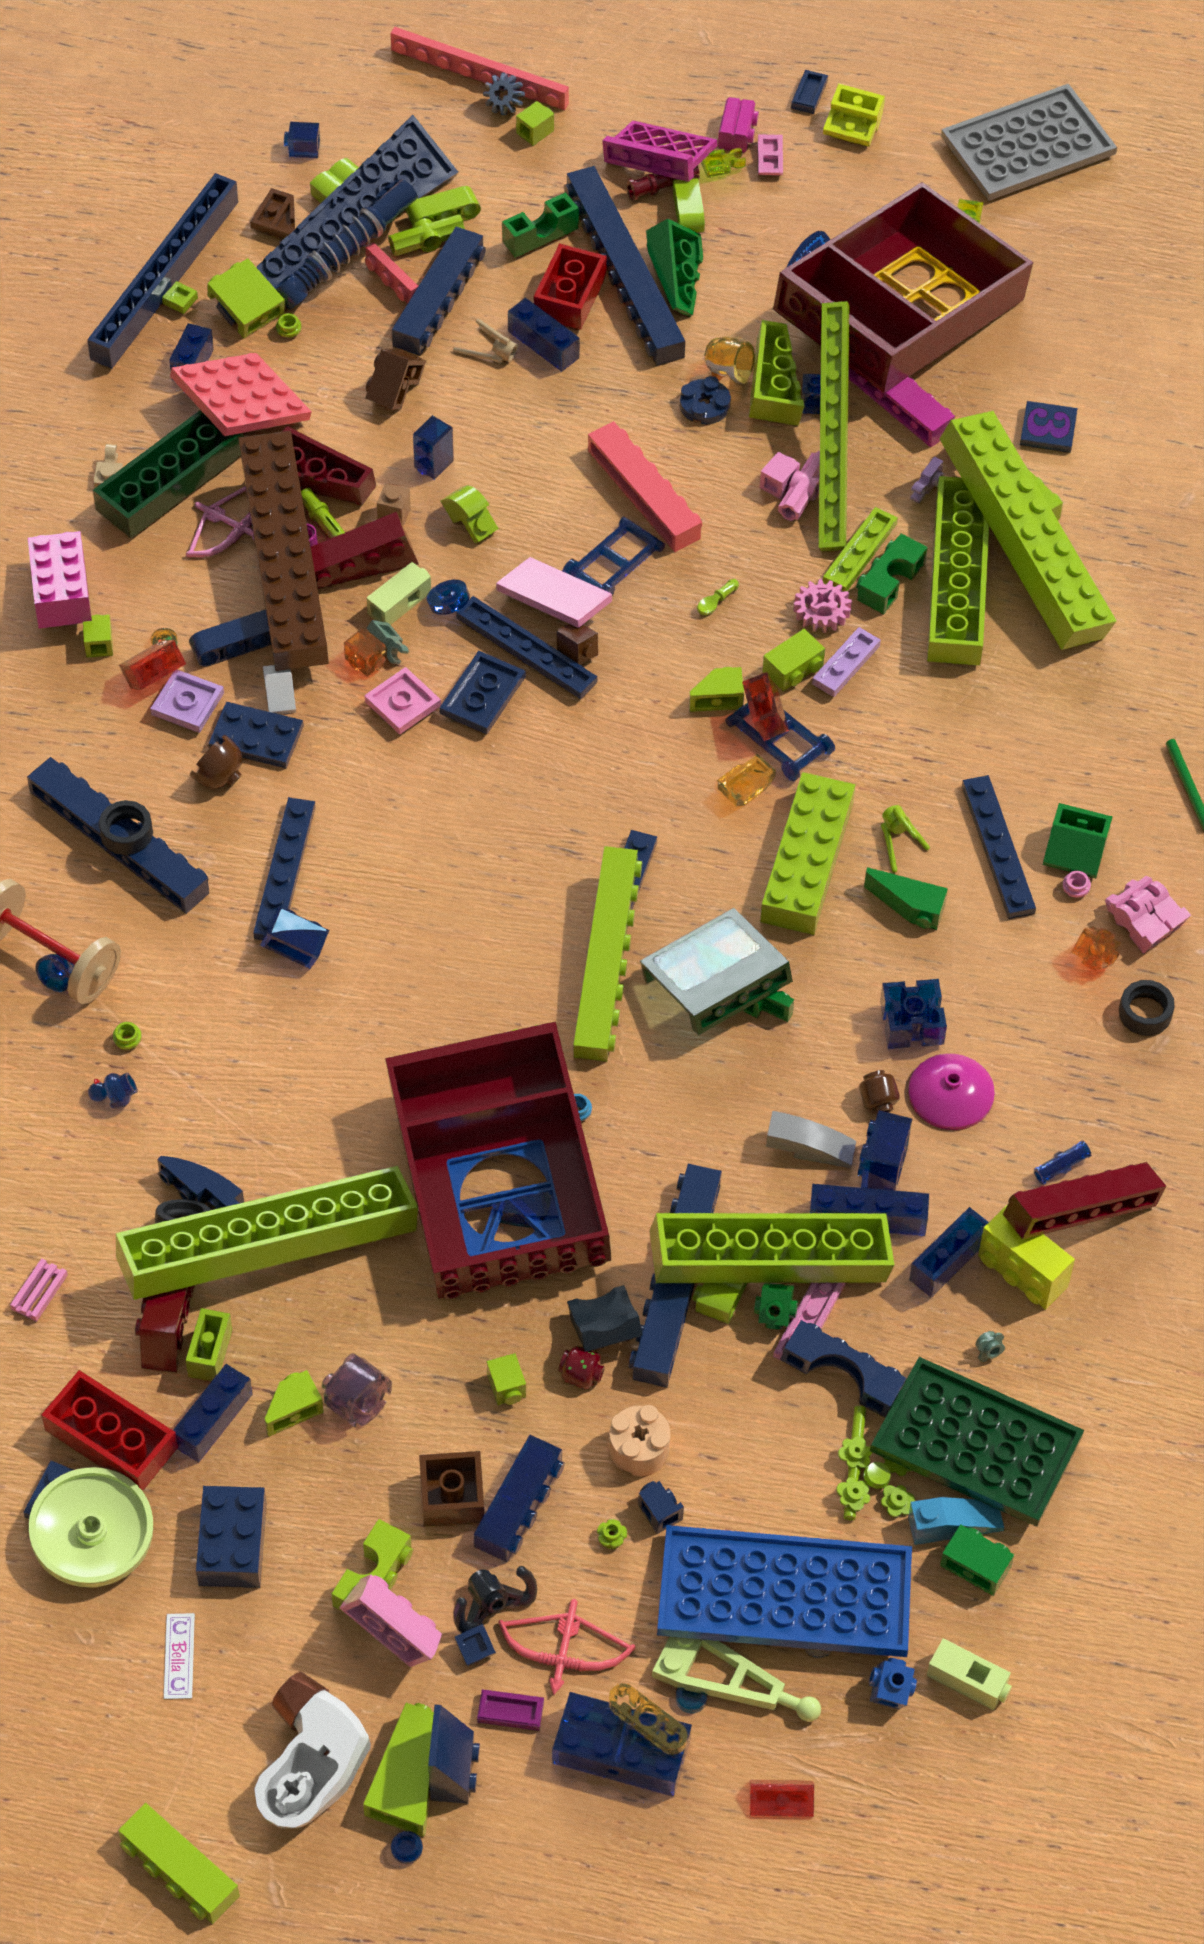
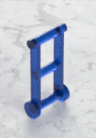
M622 517L616 530L579 562L575 559H570L563 567L562 572L605 590L613 596L615 586L654 551L662 552L666 544L626 517ZM627 532L648 544L630 561L609 548ZM600 555L621 568L604 584L583 572Z
M766 689L725 719L729 727L735 725L781 763L784 775L791 781H796L800 778L799 771L821 754L830 755L835 751V745L826 734H821L818 737L771 700V694ZM761 705L783 721L782 724L766 736H763L744 720L746 716ZM790 730H794L813 746L795 761L773 744Z

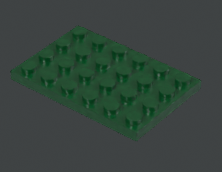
M918 1357L871 1444L870 1452L1038 1527L1083 1437L1084 1430L922 1357Z

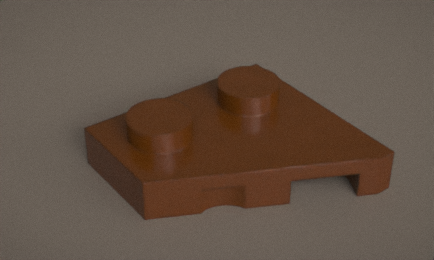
M271 188L250 221L251 229L284 239L286 236L288 237L295 230L294 195Z

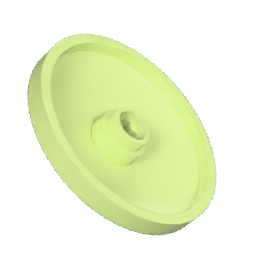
M93 1467L73 1470L50 1482L35 1500L29 1518L30 1543L38 1562L56 1579L78 1587L109 1585L129 1575L144 1560L153 1538L152 1510L143 1491L128 1477L104 1468Z

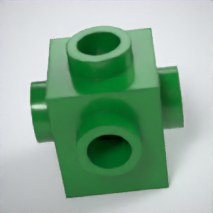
M764 1283L761 1296H756L754 1313L759 1314L758 1323H764L766 1328L779 1330L783 1329V1326H788L791 1318L796 1319L798 1301L793 1300V1285Z

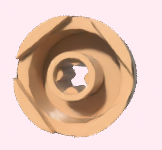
M652 1405L629 1407L615 1415L612 1419L609 1433V1454L614 1465L621 1471L623 1469L637 1477L648 1476L659 1471L664 1465L670 1450V1427L665 1417Z

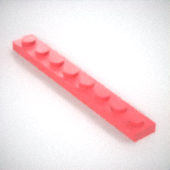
M394 27L390 33L391 51L484 83L494 84L492 80L493 75L498 76L499 79L501 73H507L508 78L514 75L516 76V82H522L523 84L518 91L525 92L524 97L564 111L569 105L568 86Z

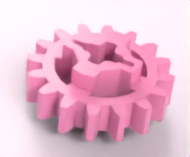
M819 579L818 585H814L810 581L808 582V588L800 587V593L795 594L793 611L797 613V621L803 620V627L812 625V631L815 632L819 627L822 628L823 633H826L827 627H831L835 631L837 630V623L842 626L845 625L846 618L850 617L852 601L848 599V591L842 592V585L833 587V581L830 580L826 585L823 584L822 579Z

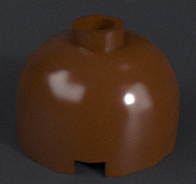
M227 735L222 736L224 741L222 744L216 741L197 762L196 765L199 767L197 773L193 770L190 772V776L206 788L219 789L227 783L232 786L242 775L239 772L242 765V753L240 748Z

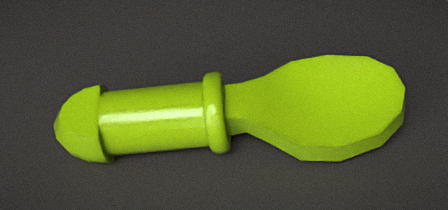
M728 580L723 587L715 590L714 595L703 598L697 605V611L701 615L707 616L712 614L717 608L718 601H724L729 594L738 589V580Z

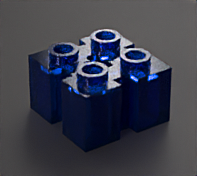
M939 979L916 980L915 987H906L905 981L882 983L880 1004L883 1020H886L885 1035L888 1049L908 1048L911 1046V1041H921V1046L944 1045L947 1024L944 1007L940 1008L942 995Z

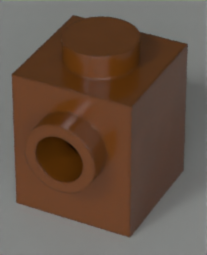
M567 624L556 630L557 650L579 665L598 656V633L583 624L578 628Z

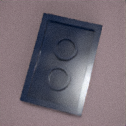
M478 650L440 706V714L484 734H488L525 679L526 671Z
M226 701L208 744L209 748L216 741L222 744L224 742L222 736L227 735L240 748L242 758L287 769L304 724L303 720Z

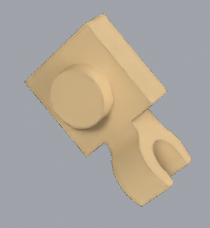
M106 444L105 462L96 463L94 488L123 468V463H117V445Z

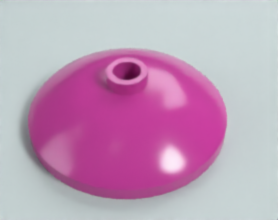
M940 1054L930 1057L918 1065L910 1078L908 1094L913 1109L924 1121L941 1129L962 1130L978 1124L988 1115L993 1105L995 1090L991 1076L975 1060L959 1054ZM949 1080H955L957 1083H951Z

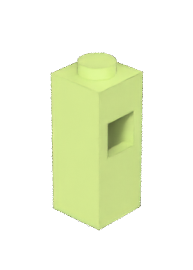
M411 562L366 597L367 614L376 621L387 622L390 625L431 594L430 574L424 568H419Z
M944 1638L929 1663L928 1677L992 1710H995L999 1701L1005 1703L1012 1689V1686L1008 1684L1011 1672Z

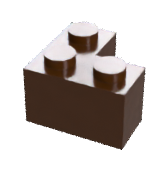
M381 350L374 360L375 370L373 376L366 384L367 394L365 399L390 409H402L409 385L419 384L427 360L402 350Z

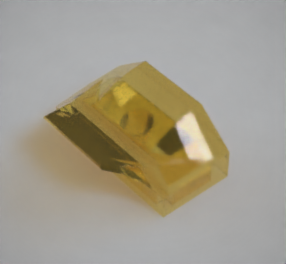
M757 754L745 764L736 765L717 780L718 789L736 807L744 806L768 788L776 777V770Z

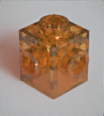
M1091 926L1083 929L1071 953L1083 959L1082 964L1092 970H1100L1115 963L1119 956L1117 949L1121 943L1114 939L1115 935L1110 931Z

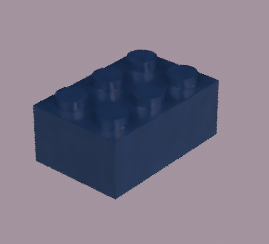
M203 1486L196 1563L198 1586L260 1588L267 1508L265 1487Z

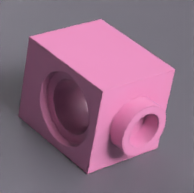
M777 452L761 470L760 488L782 499L788 492L792 476L797 470L799 471L800 463L791 457Z

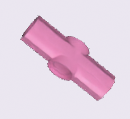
M820 451L811 453L801 471L797 470L792 476L788 492L778 507V512L782 514L784 519L789 521L798 520L809 501L816 499L819 493Z

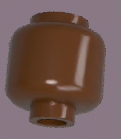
M878 1070L863 1076V1081L859 1084V1091L865 1109L876 1111L877 1115L893 1111V1105L900 1100L893 1075L885 1074L884 1070Z

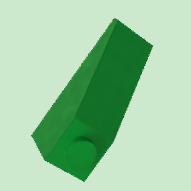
M867 867L864 887L909 923L925 929H938L946 904L948 888Z

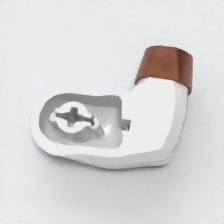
M298 1672L289 1677L279 1688L273 1698L272 1707L293 1731H298L299 1735L288 1744L283 1754L259 1776L254 1788L257 1808L267 1821L281 1829L301 1828L311 1823L334 1804L350 1787L360 1765L371 1748L369 1736L362 1723L347 1705L331 1695L329 1689L305 1673Z

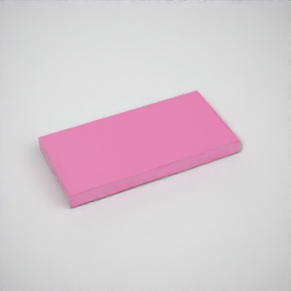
M531 557L496 583L497 591L578 628L612 602L611 593Z

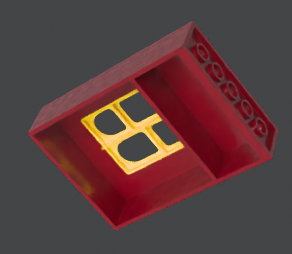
M921 182L782 270L779 274L773 310L821 346L822 303L847 301L849 304L848 367L885 393L1023 301L1033 262ZM913 261L929 264L934 269L935 275L914 290L907 288L891 275ZM950 283L961 287L965 293V298L955 306L950 307L932 295L930 291L941 284ZM917 299H924L942 314L932 319L912 303Z

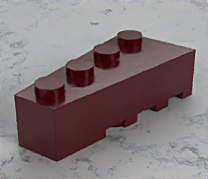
M286 426L282 432L291 431L301 491L310 488L314 494L363 505L376 488L373 469Z
M397 512L310 547L317 589L402 569L411 562L419 565L410 539Z
M195 1285L142 1299L141 1313L143 1316L142 1318H137L135 1325V1336L140 1337L142 1369L177 1373L179 1365L177 1349L182 1350L184 1323L188 1321L190 1298L193 1297Z

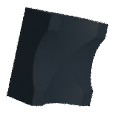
M624 1285L615 1287L609 1293L595 1299L582 1300L576 1298L567 1301L572 1324L585 1352L600 1350L608 1345L628 1342L633 1338L643 1336L639 1315L633 1308Z

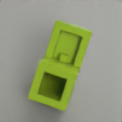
M472 486L460 487L440 500L452 522L462 521L474 543L480 542L499 529L486 508L489 506L488 501Z

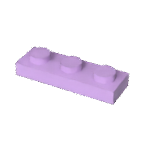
M858 627L813 677L812 684L835 697L880 647L881 640Z

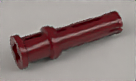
M698 166L693 169L694 177L692 179L700 178V171ZM649 173L645 174L644 178L626 180V191L630 200L635 201L643 195H656L659 190L673 186V180L678 179Z

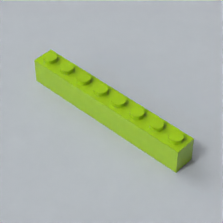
M604 846L573 1044L574 1058L607 1062L609 1052H614L616 1035H612L613 1026L618 1027L620 1010L616 1009V1002L622 1001L624 985L619 984L620 976H626L628 960L623 959L624 951L630 950L631 935L627 934L628 926L633 927L635 910L630 909L631 903L637 902L639 886L634 885L635 877L640 878L642 871V861H637L638 850Z

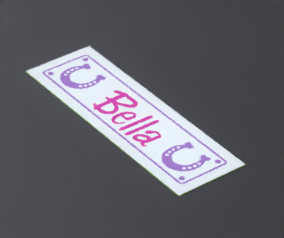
M195 1613L167 1614L164 1699L192 1698Z

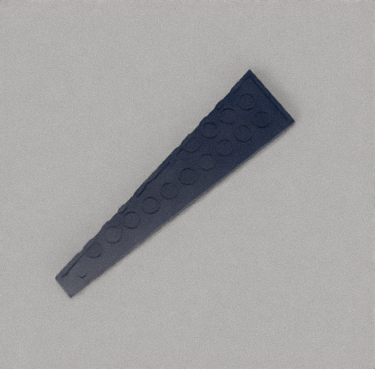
M412 115L354 173L347 177L340 186L318 205L288 237L286 236L256 268L275 287L287 276L298 270L299 267H303L305 258L310 253L316 251L319 254V250L324 247L323 242H330L333 239V234L338 235L344 230L343 225H350L353 222L352 217L358 218L360 216L359 211L362 208L372 206L378 200L376 195L390 183L400 179L406 180L415 189L419 199L426 197L456 177L458 170L416 117ZM218 302L216 308L232 327L237 322Z

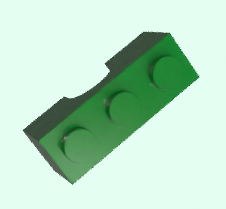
M566 192L544 202L543 213L534 221H531L524 212L502 221V243L515 258L577 230L579 226V208Z
M900 533L895 541L891 540L888 543L881 558L877 557L873 561L870 571L859 578L856 585L858 589L857 601L884 615L898 598L900 581L891 576L901 575L913 580L926 564L928 547Z

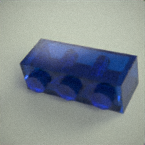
M526 297L508 310V332L561 372L580 358V338Z
M969 1207L912 1262L909 1280L932 1298L979 1251L983 1228L989 1222Z
M225 1364L173 1429L176 1432L178 1450L199 1463L253 1395L251 1379Z

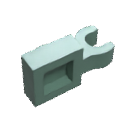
M372 620L367 626V630L373 636V641L380 647L387 648V659L391 663L400 664L401 661L397 657L398 651L408 654L409 649L406 645L402 644L403 639L387 622Z

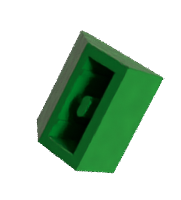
M1059 803L1052 824L1043 865L1068 872L1081 871L1088 877L1096 879L1113 816Z

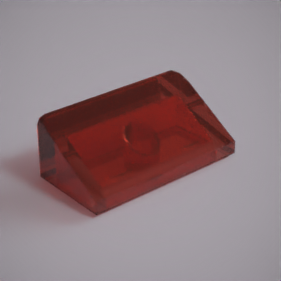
M750 1780V1816L814 1817V1782L807 1780Z

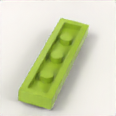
M875 507L825 573L823 583L827 585L831 580L833 581V587L842 585V592L848 591L895 528L898 517Z

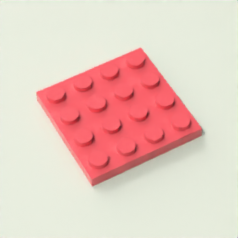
M257 353L187 364L171 369L170 377L224 436L310 420L312 411Z

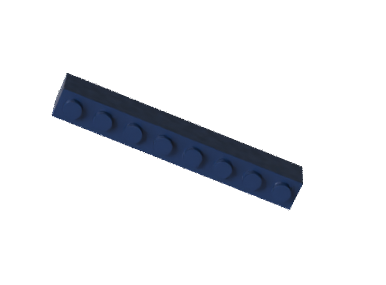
M49 757L27 776L31 794L185 914L209 894V879L206 873L200 868L195 869L181 853L173 852L166 842L159 837L155 838L152 836L151 842L147 847L135 854L121 855L108 850L102 843L99 819L106 807L111 805L109 799L102 792L97 793L84 778H78L71 773L68 766L63 762L58 763L52 757ZM125 818L114 822L109 829L110 833L115 836L129 837L138 833L143 826L140 822L136 823L131 818Z
M688 1163L685 1174L680 1173L676 1190L680 1191L678 1199L673 1198L670 1213H714L721 1187L722 1171ZM653 1273L649 1288L650 1291H653L652 1299L646 1298L643 1308V1316L646 1317L645 1325H641L643 1336L636 1337V1342H639L638 1351L632 1350L629 1360V1368L633 1369V1380L668 1388L695 1283H656L655 1273Z

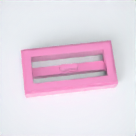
M41 1258L10 1304L11 1310L37 1322L68 1276L67 1270L63 1268L60 1270L57 1268V1265L52 1263L49 1265L46 1260ZM44 1271H46L41 1280L39 1281V1283L37 1284V1286L35 1287V1289L33 1290V1292L30 1294V1296L24 1303V1305L21 1307V1305L23 1304L31 1290L34 1288V1286L36 1285ZM52 1275L56 1276L33 1312L30 1311V1308L41 1295Z

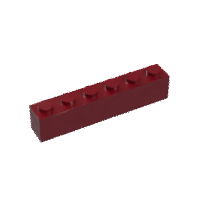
M1147 1162L1135 1165L1130 1164L1119 1169L1106 1170L1094 1175H1085L1069 1181L1063 1180L1056 1184L1039 1186L1038 1188L1023 1192L1018 1191L1009 1198V1203L1003 1216L1023 1240L1156 1207L1167 1186Z

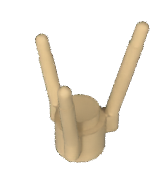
M476 319L479 329L496 340L492 347L495 355L453 348V352L492 360L502 364L503 360L511 362L518 351V344L502 336L480 319Z

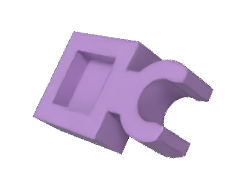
M934 457L921 473L919 481H916L912 486L911 490L914 493L910 499L920 503L925 494H929L934 486L938 487L939 476H944L942 460Z

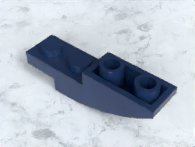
M160 1156L157 1159L160 1179L168 1186L172 1184L178 1190L182 1199L194 1200L203 1204L207 1203L211 1210L244 1203L243 1191L219 1173L205 1166L180 1158Z

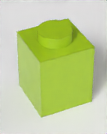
M538 101L516 115V133L533 146L554 132V113Z
M110 614L92 615V621L83 622L86 658L113 656Z
M516 1353L487 1361V1376L497 1406L501 1404H515L522 1398H526V1382Z

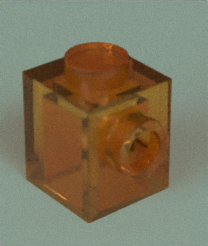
M362 627L344 642L345 659L353 669L360 670L368 677L375 670L381 669L385 664L386 645Z

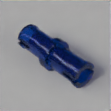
M1081 1140L1078 1144L1064 1152L1058 1151L1053 1155L1054 1158L1039 1167H1035L1033 1169L1034 1175L1043 1185L1062 1172L1064 1174L1070 1172L1072 1166L1091 1157V1150L1086 1142Z

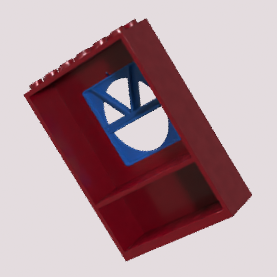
M556 1021L385 1058L390 1088L438 1299H454L463 1293L472 1291L477 1293L485 1292L490 1287L499 1285L512 1286L522 1280L531 1278L539 1280L547 1277L549 1274L558 1272L571 1273L577 1268L585 1266L598 1267L608 1261H612L609 1231ZM496 1155H514L524 1158L534 1164L547 1180V1182L460 1201L461 1188L470 1170L479 1162ZM550 1194V1209L545 1220H540L521 1201ZM506 1204L535 1230L528 1237L517 1241L499 1242L494 1240ZM493 1206L484 1233L479 1234L467 1222L464 1213Z

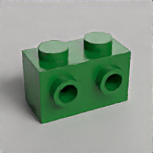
M960 1524L942 1553L940 1566L994 1596L1010 1571L1015 1554L1011 1553L1005 1545L993 1543L984 1538L978 1530L971 1527L967 1528Z

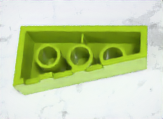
M762 320L756 341L749 418L799 426L804 410V402L800 396L801 388L796 377V364L792 358V346L787 324Z

